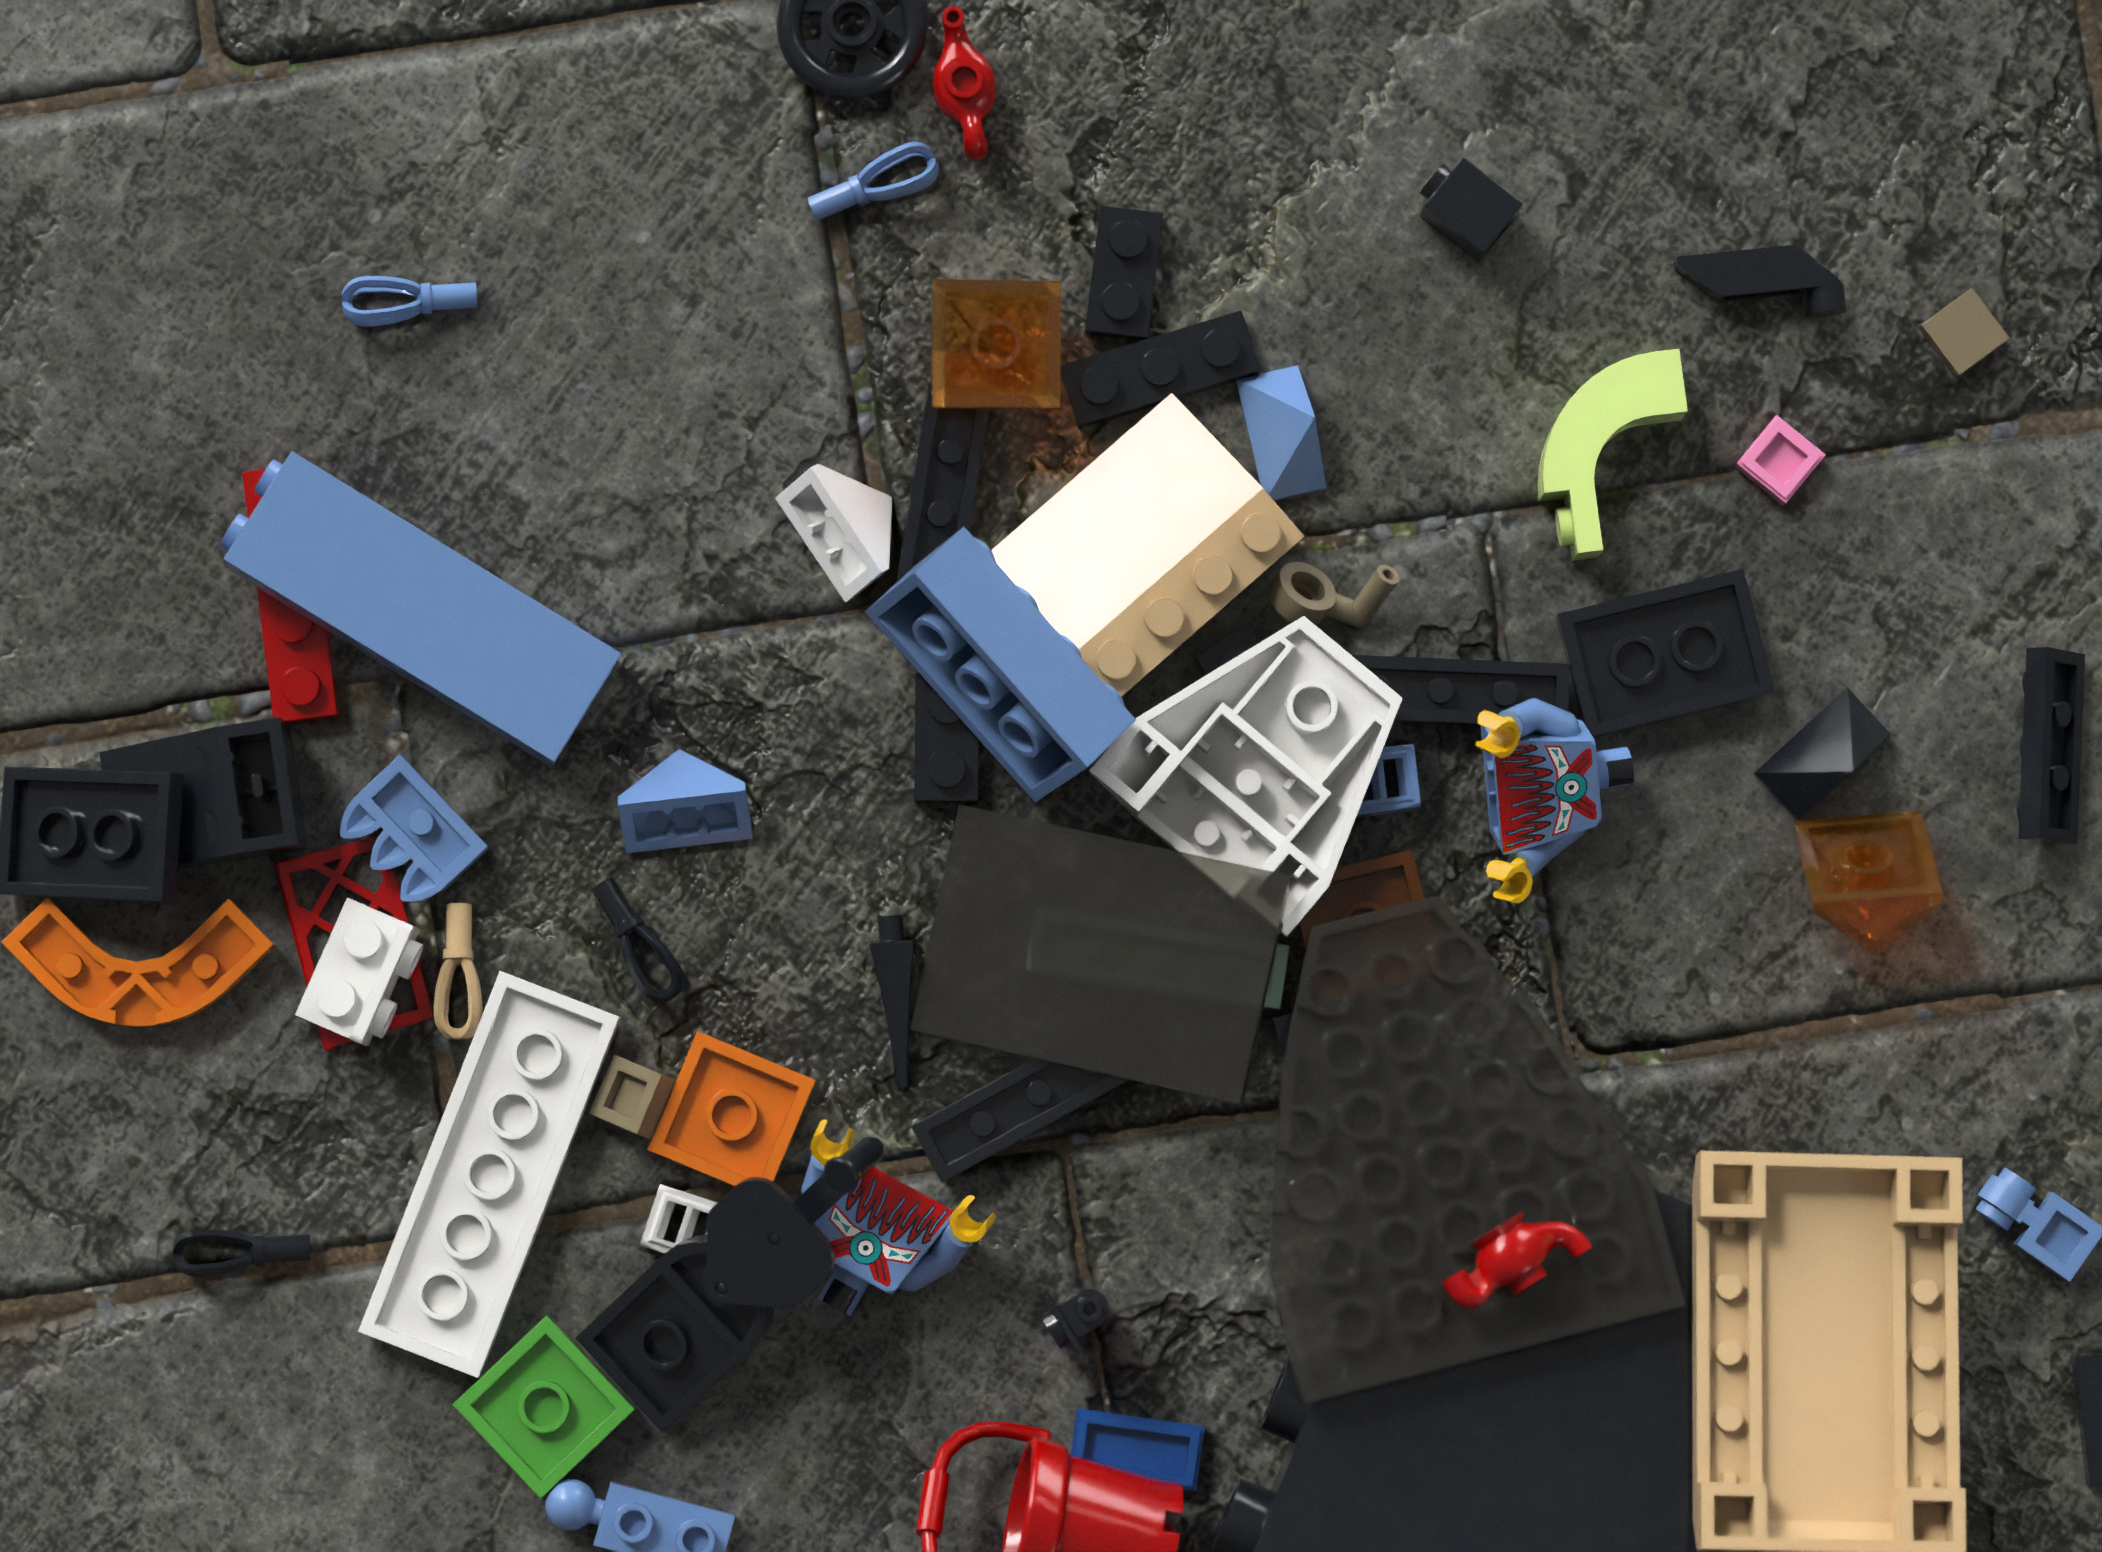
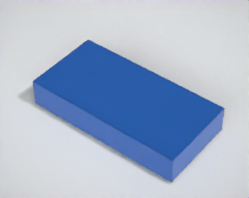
M1077 1408L1070 1455L1151 1478L1177 1482L1182 1485L1183 1489L1196 1491L1205 1427Z

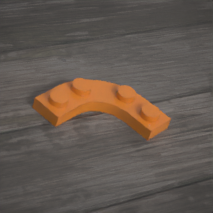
M49 897L1 941L47 990L70 1008L103 1022L133 1027L159 1026L174 1023L205 1010L226 995L276 946L231 899L224 902L181 945L162 957L135 962L114 957L95 944Z

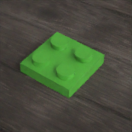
M546 1315L452 1404L540 1499L636 1410L635 1406L549 1315Z

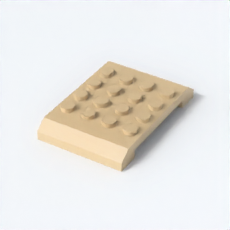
M1699 1151L1696 1154L1692 1187L1693 1525L1697 1551L1966 1552V1488H1960L1957 1227L1963 1223L1962 1158Z

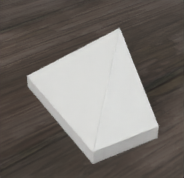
M816 464L810 467L775 498L845 603L854 599L889 569L892 517L891 496L823 465Z

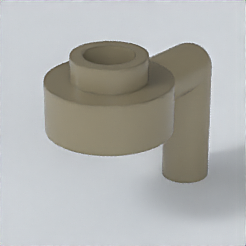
M1289 562L1281 568L1270 584L1268 595L1277 614L1290 624L1305 616L1314 625H1318L1325 617H1329L1350 626L1362 628L1372 620L1400 581V576L1389 565L1378 566L1355 600L1337 594L1330 579L1316 567L1304 562Z

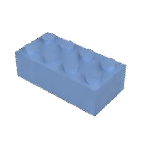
M965 527L961 528L916 564L865 611L1035 803L1086 769L1136 721L1125 708L1120 694L1112 686L1098 678L1082 660L1078 647L1068 637L1057 632L1040 613L1032 595L1025 589L1016 586L996 563L995 556L990 548L981 540L974 538Z

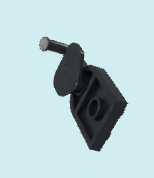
M865 1137L840 1157L829 1159L824 1166L823 1175L794 1202L780 1186L769 1179L751 1177L741 1181L709 1211L707 1215V1235L688 1238L671 1248L576 1337L578 1342L662 1433L759 1344L770 1328L774 1308L791 1309L799 1306L829 1278L834 1267V1251L829 1240L814 1223L846 1193L854 1191L859 1181L881 1161L884 1155L883 1143L877 1137Z

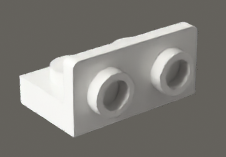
M347 897L295 1015L365 1046H369L373 1035L382 1039L397 1009V1003L389 1000L399 976L408 980L421 956L424 945L415 941L420 929Z

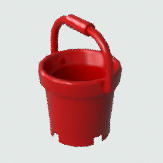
M1011 1422L975 1423L956 1431L937 1450L931 1469L924 1472L916 1534L921 1537L922 1552H938L937 1539L942 1537L950 1479L947 1469L951 1458L964 1445L981 1438H1009L1027 1442L1012 1488L1001 1552L1178 1551L1180 1533H1175V1523L1168 1521L1169 1512L1183 1513V1487L1180 1483L1151 1478L1070 1455L1066 1446L1051 1440L1050 1431L1044 1428Z

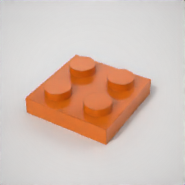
M697 1031L647 1150L733 1186L751 1177H762L775 1182L816 1080Z

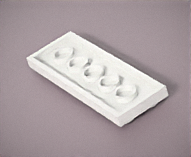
M499 971L358 1332L476 1378L481 1377L621 1017Z

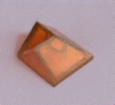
M933 279L929 351L932 408L1059 410L1061 281Z
M1921 810L1794 821V834L1813 912L1873 955L1877 956L1942 903L1943 891Z

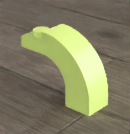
M1679 349L1639 354L1606 367L1577 390L1554 422L1541 455L1538 472L1539 501L1564 498L1565 507L1555 509L1556 529L1560 546L1570 545L1572 561L1597 558L1603 551L1594 481L1596 462L1603 446L1614 436L1627 429L1641 425L1680 421L1688 412Z

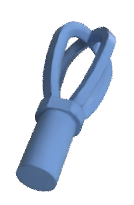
M908 142L873 160L859 175L848 178V181L812 195L807 199L818 221L854 205H865L869 203V200H890L926 189L937 179L939 164L933 150L928 145L921 142ZM922 156L927 162L926 169L918 176L883 187L869 188L867 185L877 175L911 157Z
M361 276L349 281L342 291V309L345 317L351 323L362 327L397 323L410 319L421 312L423 314H432V310L478 308L476 282L440 285L421 283L419 285L416 282L397 277ZM389 292L416 297V301L405 305L374 310H358L352 303L354 296L360 293Z

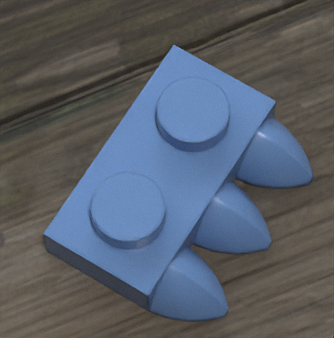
M401 754L352 799L341 821L340 836L343 839L360 838L372 834L380 828L383 829L372 849L370 860L372 870L393 869L411 859L413 860L402 880L400 899L403 902L422 901L440 891L444 892L490 849Z

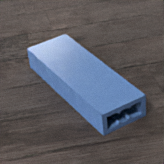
M291 451L283 464L273 459L254 489V492L262 498L251 516L247 518L239 513L220 542L219 546L228 551L223 558L224 567L552 768L622 653L295 452Z

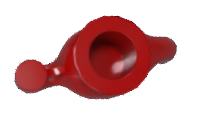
M949 6L942 13L945 44L934 70V98L938 108L948 118L962 124L963 152L965 157L972 162H979L988 154V142L983 131L982 118L987 115L994 105L996 81L989 62L984 55L977 51L968 38L963 11L957 6Z
M1522 1211L1468 1245L1478 1250L1475 1260L1476 1269L1472 1273H1466L1463 1268L1442 1281L1441 1284L1451 1299L1459 1306L1475 1309L1484 1305L1496 1289L1508 1285L1512 1293L1516 1295L1545 1277L1548 1273L1541 1263L1547 1259L1553 1248L1557 1246L1564 1247L1574 1259L1593 1246L1588 1238L1574 1226L1563 1222L1526 1223L1523 1222Z

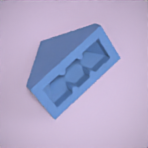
M1298 365L1236 379L1259 483L1274 501L1326 490L1316 419Z
M680 749L618 796V809L626 853L753 839L745 782Z

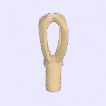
M449 903L446 904V949H443L444 962L439 971L434 996V1021L438 1030L446 1038L463 1040L472 1038L475 1035L483 1015L482 993L478 973L472 962L474 961V951L472 950V904ZM457 965H461L468 991L469 1014L468 1020L462 1028H453L448 1021L449 995Z

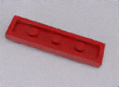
M266 469L242 472L248 518L262 498L254 492V489ZM257 588L273 718L281 717L288 723L340 717L329 631Z

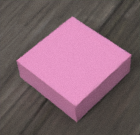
M1776 415L1734 467L1784 506L1826 454Z

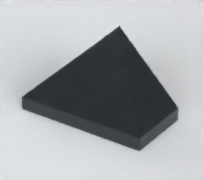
M1847 687L1753 774L1794 819L1798 820L1849 776L1891 733Z

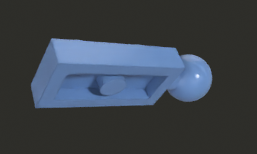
M577 1479L559 1481L548 1492L545 1499L546 1514L555 1526L563 1530L573 1531L583 1528L588 1523L598 1525L593 1545L616 1552H726L735 1519V1514L610 1481L605 1500L596 1498L592 1489L586 1483Z

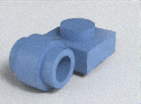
M2005 1167L1998 1177L1991 1174L1977 1195L1981 1202L1975 1210L2004 1231H2008L2014 1222L2019 1225L2020 1223L2024 1224V1229L2013 1245L2063 1280L2071 1282L2102 1237V1226L2054 1192H2048L2042 1203L2036 1208L2033 1206L2035 1202L2030 1200L2036 1188Z

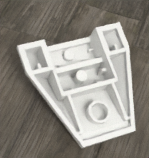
M1302 616L1135 718L1136 721L1108 747L1089 772L1138 821L1235 902L1287 937L1331 883L1403 698L1310 620Z

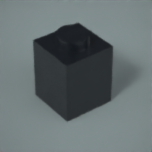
M1464 156L1453 170L1442 164L1420 192L1427 199L1420 217L1477 263L1484 258L1518 216L1523 205L1522 202Z

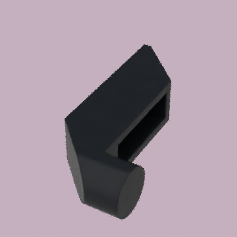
M1798 245L1680 256L1673 263L1676 272L1715 303L1806 294L1809 317H1827L1847 312L1843 283L1830 270Z

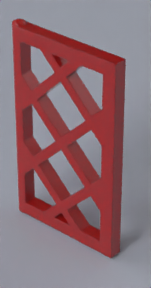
M378 836L288 861L278 860L274 863L306 986H308L316 968L308 937L315 925L329 933L332 932L335 925L320 916L339 884L371 901L368 907L379 910L381 907L392 913L394 918L410 924L404 902L400 899L401 890L395 868L381 870L383 882L376 894L344 876L355 856L372 852ZM340 861L335 871L325 865ZM313 868L330 879L312 911H309L298 904L291 874ZM420 960L410 977L418 1009L399 1015L394 1014L387 1032L434 1019V1012ZM317 1025L325 1051H331L338 1045L353 1042V1040Z

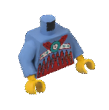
M1537 698L1521 702L1501 711L1498 715L1491 711L1480 712L1478 724L1481 726L1482 740L1475 743L1476 748L1483 750L1490 833L1502 854H1510L1507 862L1501 860L1489 862L1486 867V873L1489 878L1504 881L1502 886L1494 891L1493 898L1517 904L1523 902L1529 896L1533 884L1532 877L1584 835L1585 830L1596 827L1601 822L1600 790L1632 785L1634 782L1633 763L1627 747L1597 751L1595 740L1583 721L1576 719L1572 713Z
M828 1120L820 1121L811 1141L810 1149L812 1155L802 1184V1194L823 1175L824 1166L829 1159L840 1157L851 1148L855 1139L853 1129H848L843 1142L834 1143L828 1140L824 1134ZM874 1167L859 1181L854 1191L846 1193L814 1223L831 1243L834 1251V1264H836L817 1298L852 1316L869 1283L891 1295L897 1289L916 1292L951 1273L973 1246L974 1242L979 1241L992 1227L997 1218L996 1214L992 1212L985 1222H976L972 1220L967 1212V1207L975 1199L974 1196L968 1195L953 1211Z

